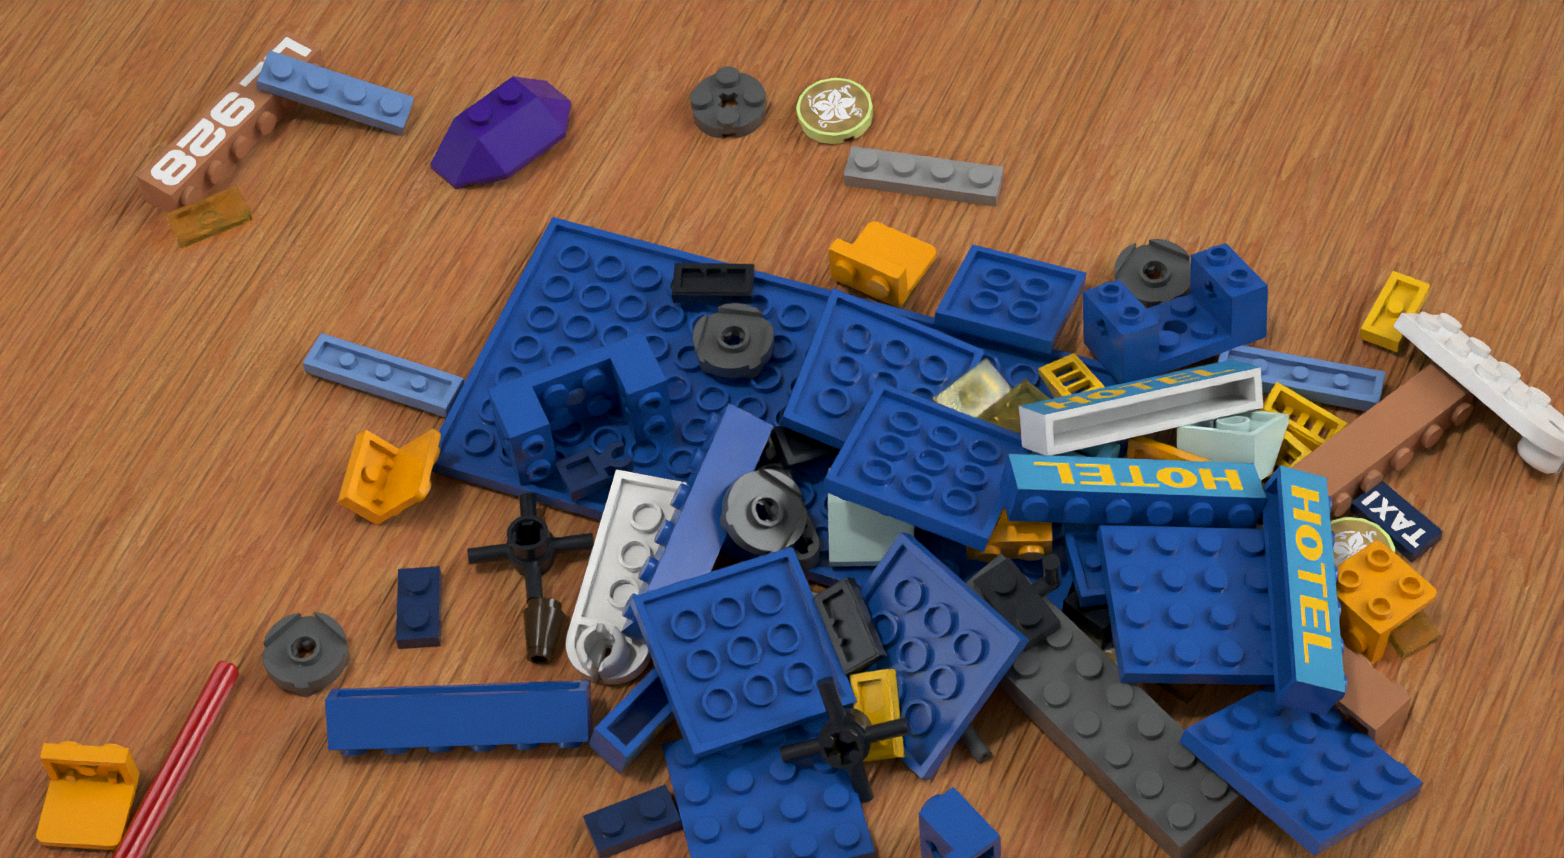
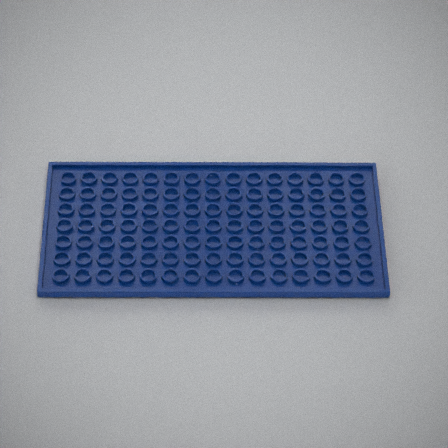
M552 217L439 430L441 433L438 446L440 447V455L432 467V472L515 496H520L523 493H533L536 496V502L601 520L611 486L572 502L557 473L548 476L542 481H533L522 486L520 485L498 437L488 389L643 332L667 379L674 429L665 432L659 437L648 438L636 443L620 408L616 407L603 415L592 416L573 423L565 429L552 431L557 461L590 447H593L595 453L599 455L604 453L605 448L609 444L622 441L625 454L617 457L615 460L620 461L631 457L634 466L632 473L687 483L691 472L686 470V466L694 450L697 447L700 449L703 447L706 436L702 434V430L712 412L718 414L730 403L773 425V428L781 426L779 425L781 421L780 412L788 403L832 290L755 270L753 304L746 305L757 308L762 312L763 318L768 323H771L775 340L774 352L768 363L763 366L761 374L755 378L720 377L701 370L694 352L693 331L701 317L707 314L708 318L718 312V307L725 304L673 303L672 286L675 263L726 262ZM859 298L983 349L984 353L962 413L1021 434L1019 406L1054 398L1038 374V368L1071 354L1053 349L1051 355L1043 352H1034L1027 348L995 342L988 338L964 332H956L949 328L934 325L935 317ZM733 336L731 341H724V343L738 345L741 343L740 337ZM1077 355L1105 387L1119 384L1100 361ZM1069 368L1065 371L1056 374L1055 376L1059 377L1073 370L1072 368ZM1077 377L1075 379L1063 383V385L1067 386L1076 381H1079V379ZM1082 388L1075 392H1072L1071 394L1080 393L1082 391H1085L1086 389ZM1129 438L1114 441V443L1120 445L1117 458L1125 457ZM1074 450V452L1086 457H1094L1082 451ZM762 453L759 458L761 467L767 465L766 454ZM837 456L789 469L794 482L803 495L801 499L820 543V561L814 568L803 571L805 578L828 586H833L846 577L855 578L858 588L861 590L877 566L830 567L828 493L823 492L822 488L828 468H831ZM614 475L609 476L610 485H612ZM756 506L758 517L763 521L766 520L761 506ZM1052 523L1053 554L1057 555L1060 559L1062 582L1057 589L1046 595V597L1061 611L1063 609V600L1072 593L1074 588L1073 578L1062 542L1063 529L1098 524ZM915 526V539L964 583L990 563L967 560L966 546ZM727 533L719 551L720 555L741 561L762 556L741 548L733 541L729 533ZM799 538L794 543L795 550H798L800 554L808 553V550L803 548ZM1043 558L1035 561L1011 559L1030 582L1034 583L1043 577Z

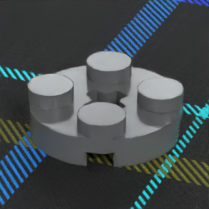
M722 67L717 71V74L702 80L690 94L694 123L702 132L709 136L723 138V134L735 133L736 138L746 136L755 131L765 120L767 105L765 89L758 80L748 74L739 73L734 67ZM731 101L736 104L735 107L728 105L722 108V104Z
M1150 239L1149 245H1141L1137 248L1136 243L1125 248L1118 256L1115 263L1114 279H1119L1147 309L1190 294V256L1181 246L1163 239ZM1155 271L1161 272V279H1149L1145 274L1152 275Z
M739 303L722 305L718 307L717 313L712 314L708 318L707 314L699 319L693 331L694 352L699 361V366L705 373H712L725 378L744 377L749 379L757 377L761 374L763 366L768 363L774 352L775 340L771 323H768L763 318L762 312L757 308ZM733 336L740 337L741 343L738 345L724 343V341H731Z
M763 469L746 473L736 479L727 489L722 502L720 525L725 532L729 533L737 545L753 554L763 556L786 549L800 538L806 526L807 511L806 509L803 511V504L800 500V497L803 495L796 483L779 471ZM767 503L770 506L768 513L773 517L772 521L768 519L761 520L756 512V506L760 507Z
M314 612L315 617H301L300 613L288 615L273 625L265 636V649L262 657L268 676L279 687L287 691H294L296 695L301 697L311 696L317 690L331 684L340 676L350 661L347 640L342 627L332 617L323 613ZM303 647L308 650L311 647H315L311 656L299 658L297 652L299 648Z

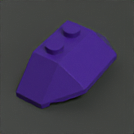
M512 76L453 119L430 163L431 169L454 189L465 188L466 184H485L506 180L566 137L569 113L572 106L571 101L547 81Z

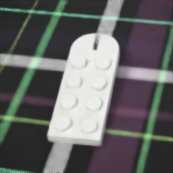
M1420 312V314L1401 313L1393 327L1522 435L1517 444L1519 455L1529 465L1543 473H1560L1564 467V416L1549 404L1551 402L1549 396L1535 387H1528L1519 379L1521 374L1518 370L1505 362H1498L1490 355L1491 349L1489 346L1477 338H1469L1460 330L1462 325L1452 316L1446 313H1441L1440 315H1431L1426 312Z
M616 470L566 637L567 655L574 669L583 678L596 683L598 675H600L605 685H620L633 680L647 667L651 659L647 645L621 632L627 618L622 616V612L632 593L638 595L643 581L638 579L640 570L649 556L654 558L659 544L654 542L655 536L665 519L671 520L675 510L674 507L670 506L671 500L681 483L686 485V482ZM606 648H612L611 654L604 658Z

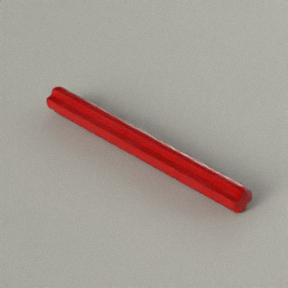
M219 661L215 665L112 858H142L239 676L237 667L234 664Z

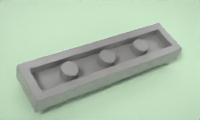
M852 146L843 177L844 185L996 207L1004 179V167Z

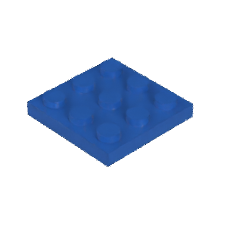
M972 244L935 311L934 325L1051 355L1085 286L1086 272Z

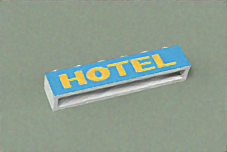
M1232 359L1019 406L1022 447L1042 455H1056L1263 408L1261 367Z

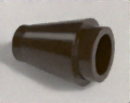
M543 597L533 598L528 601V607L523 610L527 660L532 663L548 664L552 662L565 618L564 612L561 611L562 604L557 600Z

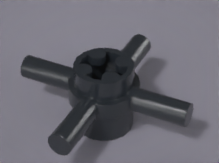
M523 493L519 496L520 517L509 525L506 544L467 549L469 565L509 560V563L515 570L525 576L527 604L533 598L543 597L542 575L551 569L556 554L592 550L594 546L593 533L554 538L553 534L548 530L547 524L537 517L536 496L533 493Z
M824 677L816 682L828 716V720L821 728L819 737L781 746V758L784 763L822 755L824 761L831 767L846 769L852 788L858 793L860 803H867L874 798L862 761L868 756L872 743L911 734L910 722L907 717L871 725L868 716L861 710L843 708L833 677ZM838 733H843V734H842V739H843V741H841V740L839 739L840 736H839Z

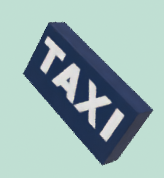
M1383 481L1352 501L1350 511L1358 518L1378 524L1389 534L1395 549L1411 563L1442 538L1443 531Z

